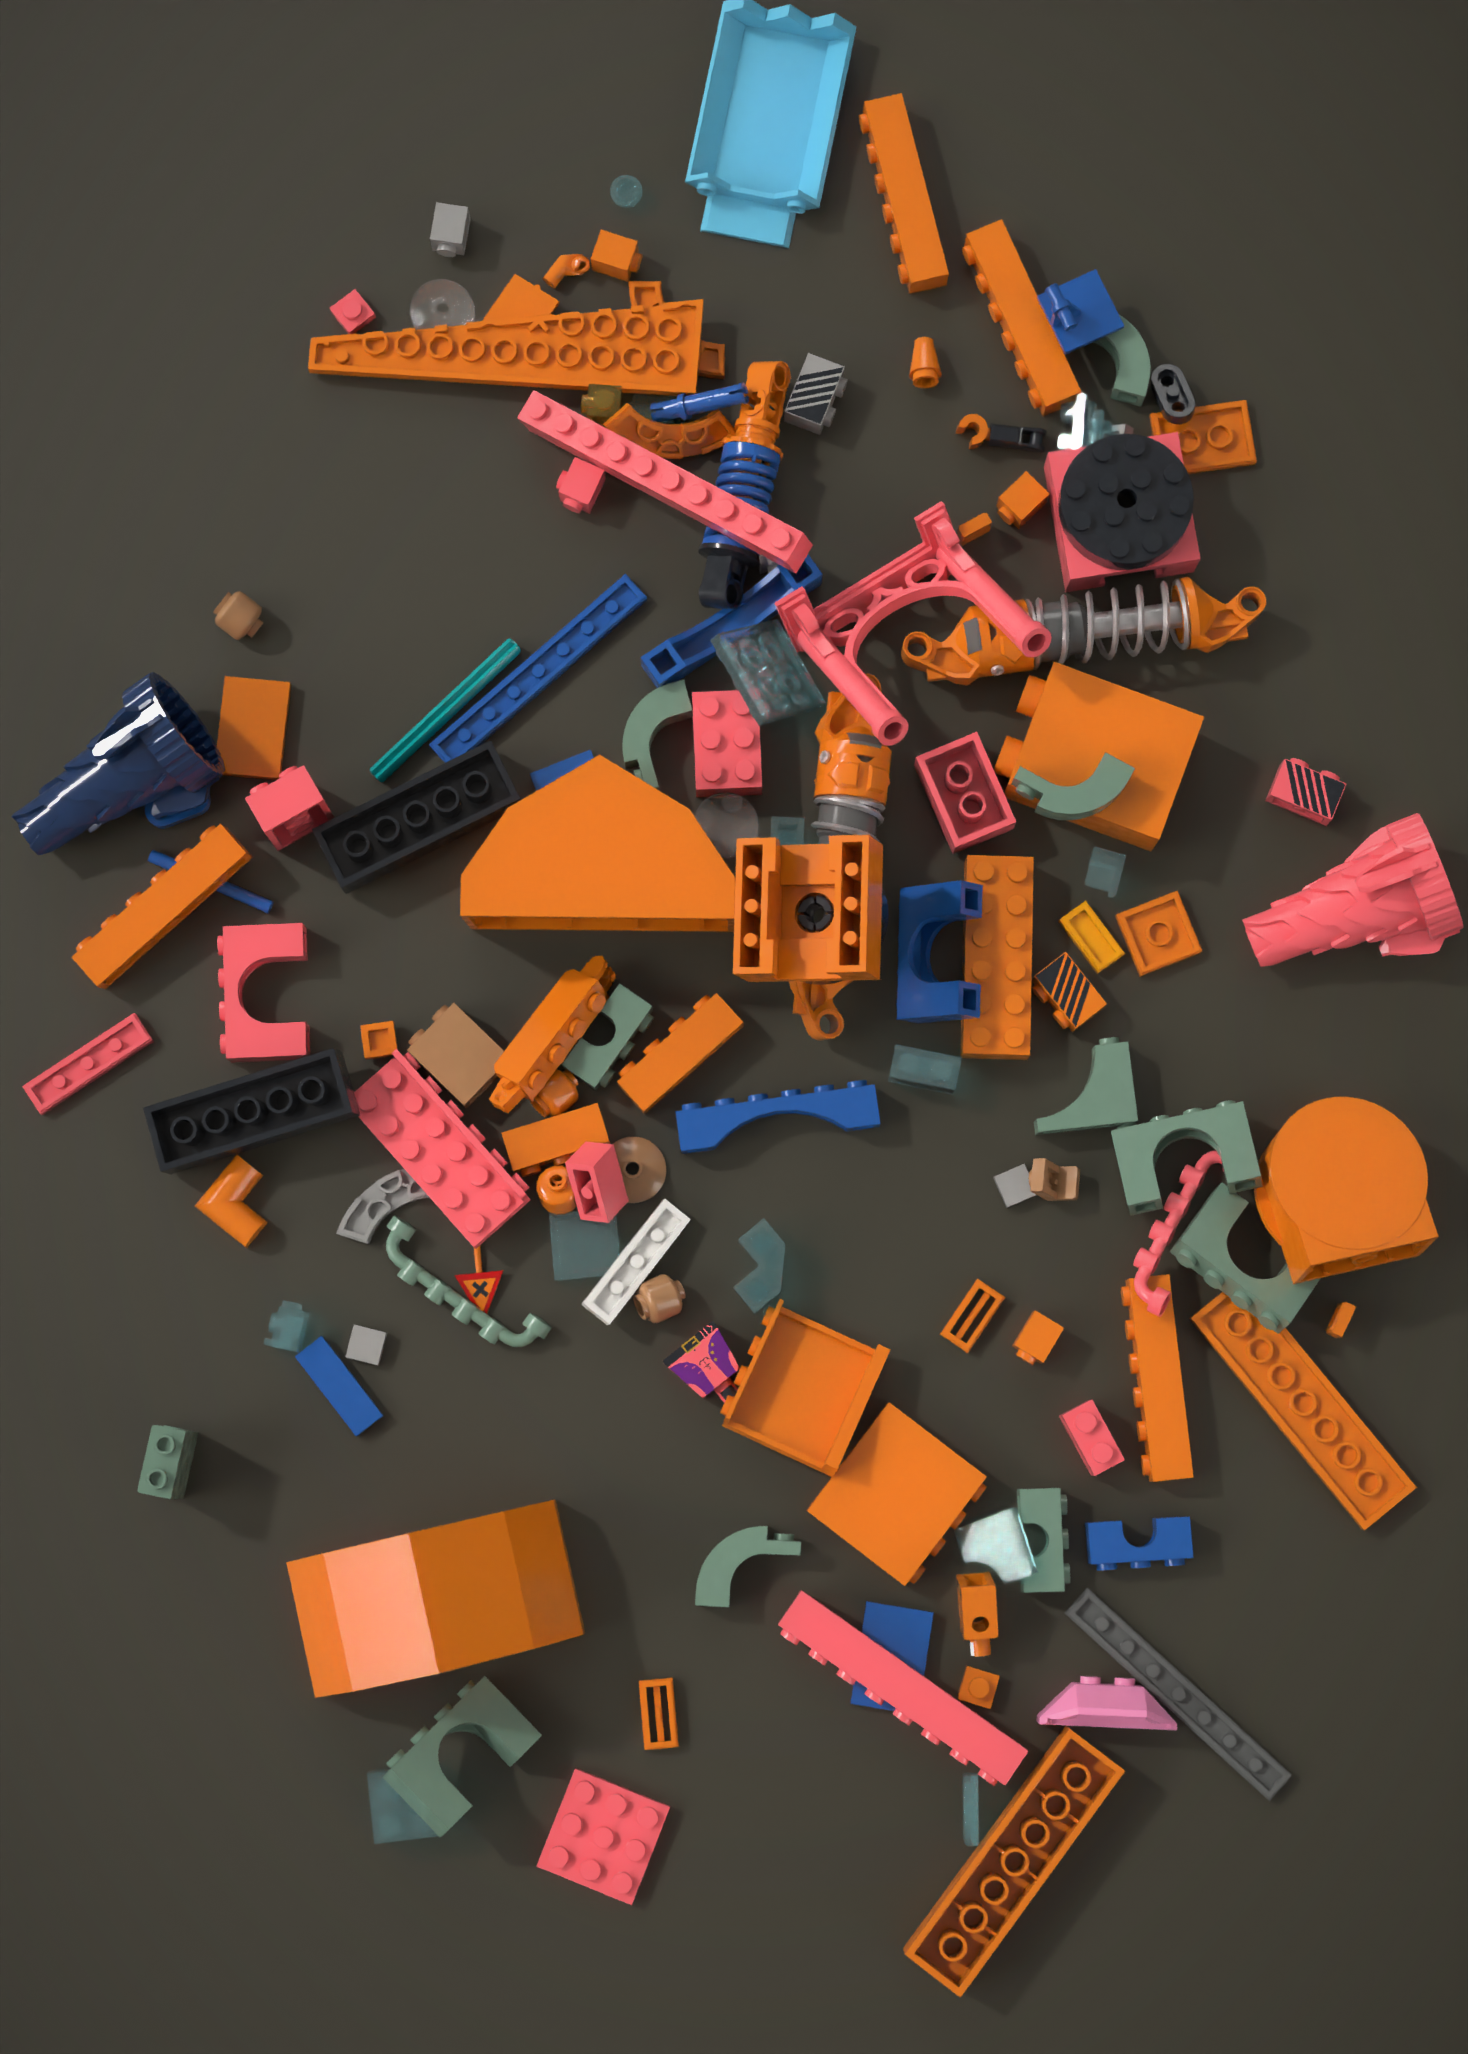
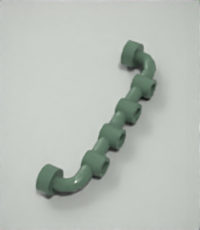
M396 1215L387 1224L391 1232L386 1241V1251L389 1259L401 1269L397 1276L411 1286H414L417 1281L428 1288L424 1295L437 1305L441 1306L444 1300L452 1305L455 1309L451 1314L462 1323L468 1325L471 1320L482 1327L479 1335L488 1342L495 1345L500 1340L511 1347H524L531 1344L538 1336L544 1339L552 1329L547 1322L530 1312L522 1323L527 1329L521 1334L511 1332L502 1323L487 1315L474 1303L459 1295L446 1283L434 1277L421 1265L406 1257L400 1251V1241L402 1239L409 1241L416 1231L414 1227Z

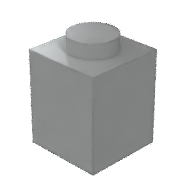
M436 202L430 235L433 251H437L439 255L445 257H455L456 254L465 255L471 220L468 207Z

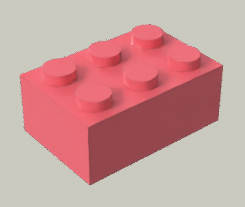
M758 690L692 692L696 797L762 795Z
M977 732L915 758L914 767L952 854L1014 829L1016 819Z
M304 765L299 768L297 766L287 768L280 773V779L271 784L264 782L250 790L251 795L245 798L262 830L277 851L313 832V828L335 818Z

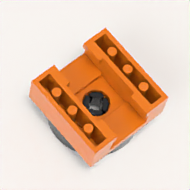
M870 835L829 836V844L780 845V840L776 837L737 838L733 974L748 982L801 981L814 985L833 984L843 980H880L881 945L886 935L889 917L887 899L882 888L883 844ZM824 908V912L828 914H824L823 919L815 924L813 920L815 912L818 909Z

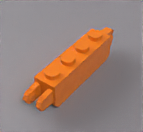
M595 955V957L589 959L590 961L585 964L581 971L575 969L566 971L496 1061L494 1069L500 1081L489 1098L494 1107L509 1113L523 1098L533 1101L601 1012L609 999L607 991L616 979L615 972L611 967L607 966L608 962L603 955Z

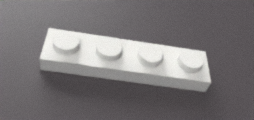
M663 1199L581 1305L606 1325H610L691 1219L669 1201Z

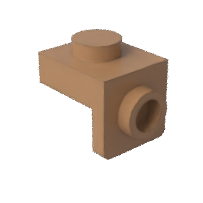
M1046 1158L1033 1159V1167L1029 1172L1031 1192L1047 1201L1078 1199L1080 1169L1078 1167H1060Z

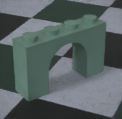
M1233 1100L1218 1103L1215 1108L1206 1110L1192 1108L1184 1111L1183 1115L1174 1117L1160 1115L1152 1118L1147 1123L1138 1125L1134 1122L1124 1123L1118 1126L1116 1130H1111L1130 1216L1163 1209L1155 1174L1156 1162L1160 1153L1169 1144L1181 1139H1198L1215 1149L1222 1162L1229 1194L1262 1187V1177L1243 1101L1237 1103Z
M1221 1182L1209 1195L1172 1247L1170 1253L1176 1256L1181 1265L1191 1268L1201 1275L1209 1286L1219 1289L1229 1296L1237 1307L1247 1310L1258 1318L1262 1326L1279 1334L1291 1323L1321 1278L1293 1284L1287 1263H1285L1278 1275L1271 1279L1253 1278L1239 1270L1230 1258L1227 1248V1237L1231 1227L1249 1202L1237 1193L1229 1194L1228 1187Z
M486 1676L477 1684L470 1680L457 1693L461 1700L454 1707L448 1702L434 1716L438 1722L430 1730L424 1726L410 1739L414 1746L407 1753L400 1749L386 1763L391 1769L383 1776L384 1780L440 1838L472 1807L471 1803L450 1783L441 1770L438 1752L443 1737L454 1732L475 1734L482 1738L511 1767L542 1736Z

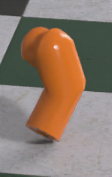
M582 254L561 255L545 274L543 280L547 285L555 289L564 276H576L586 273L590 268V262Z

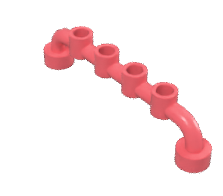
M1210 1151L1202 1155L1194 1167L1188 1164L1184 1167L1179 1178V1183L1184 1184V1187L1179 1195L1174 1192L1170 1193L1164 1205V1210L1169 1212L1164 1222L1156 1220L1149 1233V1238L1153 1239L1154 1242L1149 1250L1141 1247L1135 1257L1133 1266L1139 1268L1134 1279L1135 1291L1139 1298L1148 1304L1147 1311L1161 1317L1170 1301L1171 1292L1161 1287H1157L1153 1292L1148 1287V1279L1155 1272L1166 1246L1171 1243L1180 1220L1186 1215L1196 1191L1202 1186L1208 1169L1213 1164H1222L1216 1151Z

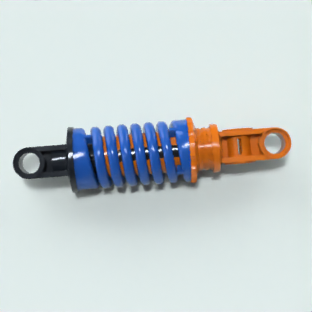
M784 361L753 362L749 366L746 382L748 394H744V396H749V402L741 404L739 418L736 419L734 426L736 430L735 436L723 439L721 465L718 468L719 476L715 481L716 487L769 514L767 505L772 501L769 493L775 488L772 480L777 478L779 464L783 458L781 449L774 444L776 439L779 438L780 419L783 415L786 392L791 380L789 366ZM706 526L703 541L698 550L699 554L707 559L703 580L699 588L700 603L705 608L736 609L742 602L747 569L759 566V554Z

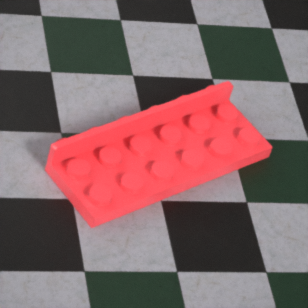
M395 1049L392 1052L394 1058L354 1092L361 1115L358 1117L470 1244L477 1249L531 1200L525 1193L529 1186L517 1173L511 1177L504 1170L503 1167L508 1163L495 1148L490 1153L481 1144L486 1138L473 1124L467 1128L462 1123L460 1118L464 1114L452 1100L445 1104L438 1096L443 1090L430 1076L425 1080L420 1076L417 1070L421 1066L411 1054L407 1052L403 1056Z

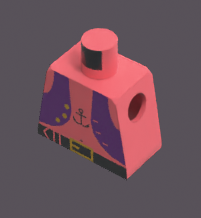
M713 1321L663 1360L664 1364L703 1399L712 1391H715L725 1403L728 1395L735 1397L738 1391V1387L730 1377L740 1368Z

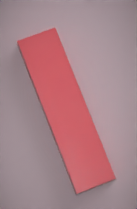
M133 1013L22 1087L38 1112L43 1115L153 1043L154 1040L137 1014Z

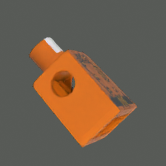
M990 1572L957 1574L960 1628L964 1640H970L971 1656H988L991 1654L990 1638L998 1637L996 1585ZM977 1617H984L981 1621H973Z

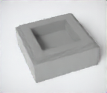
M1025 1164L993 1177L1006 1208L1036 1196V1194L1030 1191L1029 1172Z
M354 1325L345 1357L379 1366L388 1333Z

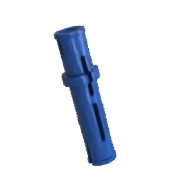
M742 382L737 385L689 396L685 393L679 394L676 399L651 403L650 410L656 411L651 413L653 421L656 422L677 418L688 420L695 414L739 404H747L749 396H744V394H748L745 383Z

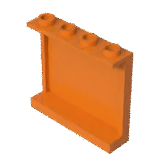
M779 1299L776 1308L768 1307L761 1322V1325L766 1326L762 1338L755 1335L747 1354L753 1356L749 1367L742 1365L737 1374L734 1384L738 1385L739 1388L735 1397L728 1395L720 1411V1414L726 1416L722 1426L833 1477L838 1470L891 1349L880 1344L877 1345L876 1349L864 1345L782 1307L784 1300Z
M888 1402L839 1466L835 1475L830 1478L806 1511L902 1585L906 1586L909 1581L915 1584L926 1568L921 1564L927 1556L931 1554L935 1557L944 1546L946 1540L942 1536L947 1529L951 1527L955 1530L967 1514L962 1509L971 1499L973 1502H976L985 1491L987 1486L983 1484V1481L987 1476Z

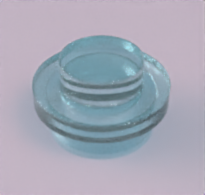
M622 175L612 182L610 195L618 206L632 207L642 197V186L635 177Z

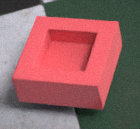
M356 289L330 307L331 313L348 334H355L376 318L373 310Z

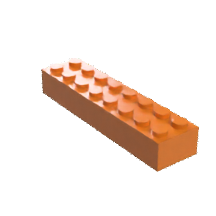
M1065 1726L903 1947L904 1954L961 1998L1125 1770L1069 1727Z

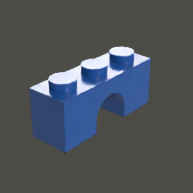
M1190 1517L1152 1518V1536L1146 1544L1138 1547L1132 1546L1126 1541L1123 1535L1122 1521L1086 1522L1085 1534L1088 1564H1096L1097 1571L1117 1569V1563L1130 1562L1131 1568L1151 1567V1561L1164 1560V1566L1185 1565V1558H1193Z

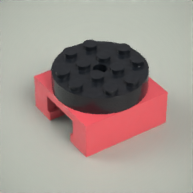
M1178 432L1149 437L1136 434H1116L1101 438L1085 447L1048 452L1044 464V472L1065 592L1103 587L1105 585L1104 577L1154 569L1155 578L1195 571L1201 558L1192 513L1194 501L1193 487L1189 474L1184 467ZM1123 493V497L1131 499L1134 506L1124 508L1119 505L1117 499L1121 498Z

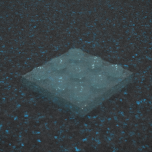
M778 619L718 633L710 640L718 658L723 662L733 680L734 686L739 690L749 708L750 714L759 726L817 710L826 703Z

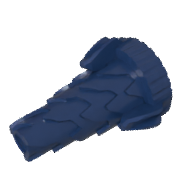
M150 672L126 689L122 694L125 707L111 718L102 732L91 739L90 743L86 745L87 749L63 766L65 771L45 784L39 790L40 795L12 814L11 817L18 823L23 837L37 855L52 852L87 829L92 833L109 820L119 818L131 810L153 801L151 814L154 818L158 819L161 816L174 815L201 806L209 799L211 785L217 782L225 771L221 753L196 712L183 696L161 675Z

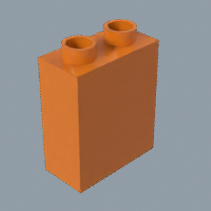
M1053 662L1047 680L1029 674L1016 709L1017 713L1032 718L1024 741L1007 735L994 768L996 774L1009 778L1004 793L1005 797L1036 809L1040 801L1035 797L1033 800L1026 799L1015 791L1017 787L1011 785L1020 766L1055 785L1075 786L1092 776L1106 752L1135 768L1129 781L1116 800L1104 810L1086 818L1066 821L1151 852L1161 837L1204 716L1057 662Z

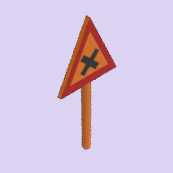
M479 1246L477 1249L474 1248L476 1273L454 1276L468 1299L479 1307L480 1310L488 1314L504 1270L483 1272L481 1249Z

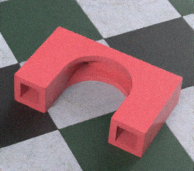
M303 923L222 926L223 936H218L217 938L219 956L223 955L224 968L218 970L219 988H224V1001L219 1002L220 1021H225V1034L220 1035L221 1054H226V1059L231 1063L296 1060L309 1056L310 1026L306 1022L263 1023L257 1021L247 1013L242 997L243 987L248 976L261 965L271 962L308 961L307 928Z

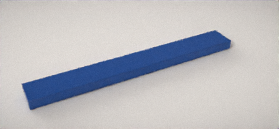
M624 574L429 744L430 748L446 763L482 745L647 601L646 595Z

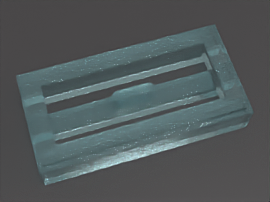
M964 1772L962 1774L963 1842L966 1846H979L978 1775L976 1772Z

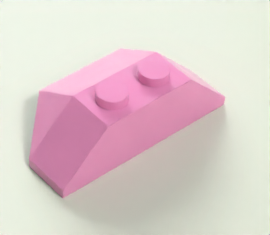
M1080 1676V1682H1071L1037 1714V1723L1040 1725L1177 1730V1723L1143 1686L1135 1685L1134 1678H1114V1684L1101 1683V1677Z

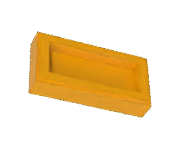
M1084 901L1059 919L1060 925L1097 974L1125 955L1087 901Z

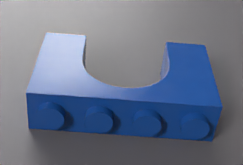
M959 880L900 888L897 1020L928 1023L980 1018L981 985L960 980L939 982L931 969L930 951L937 933L945 925L955 921L982 918L983 885Z

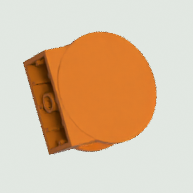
M1331 1097L1312 1102L1299 1109L1286 1121L1261 1155L1258 1164L1262 1177V1187L1254 1188L1255 1201L1266 1229L1282 1247L1293 1284L1417 1257L1439 1237L1426 1200L1428 1173L1420 1145L1400 1119L1375 1103L1353 1097Z

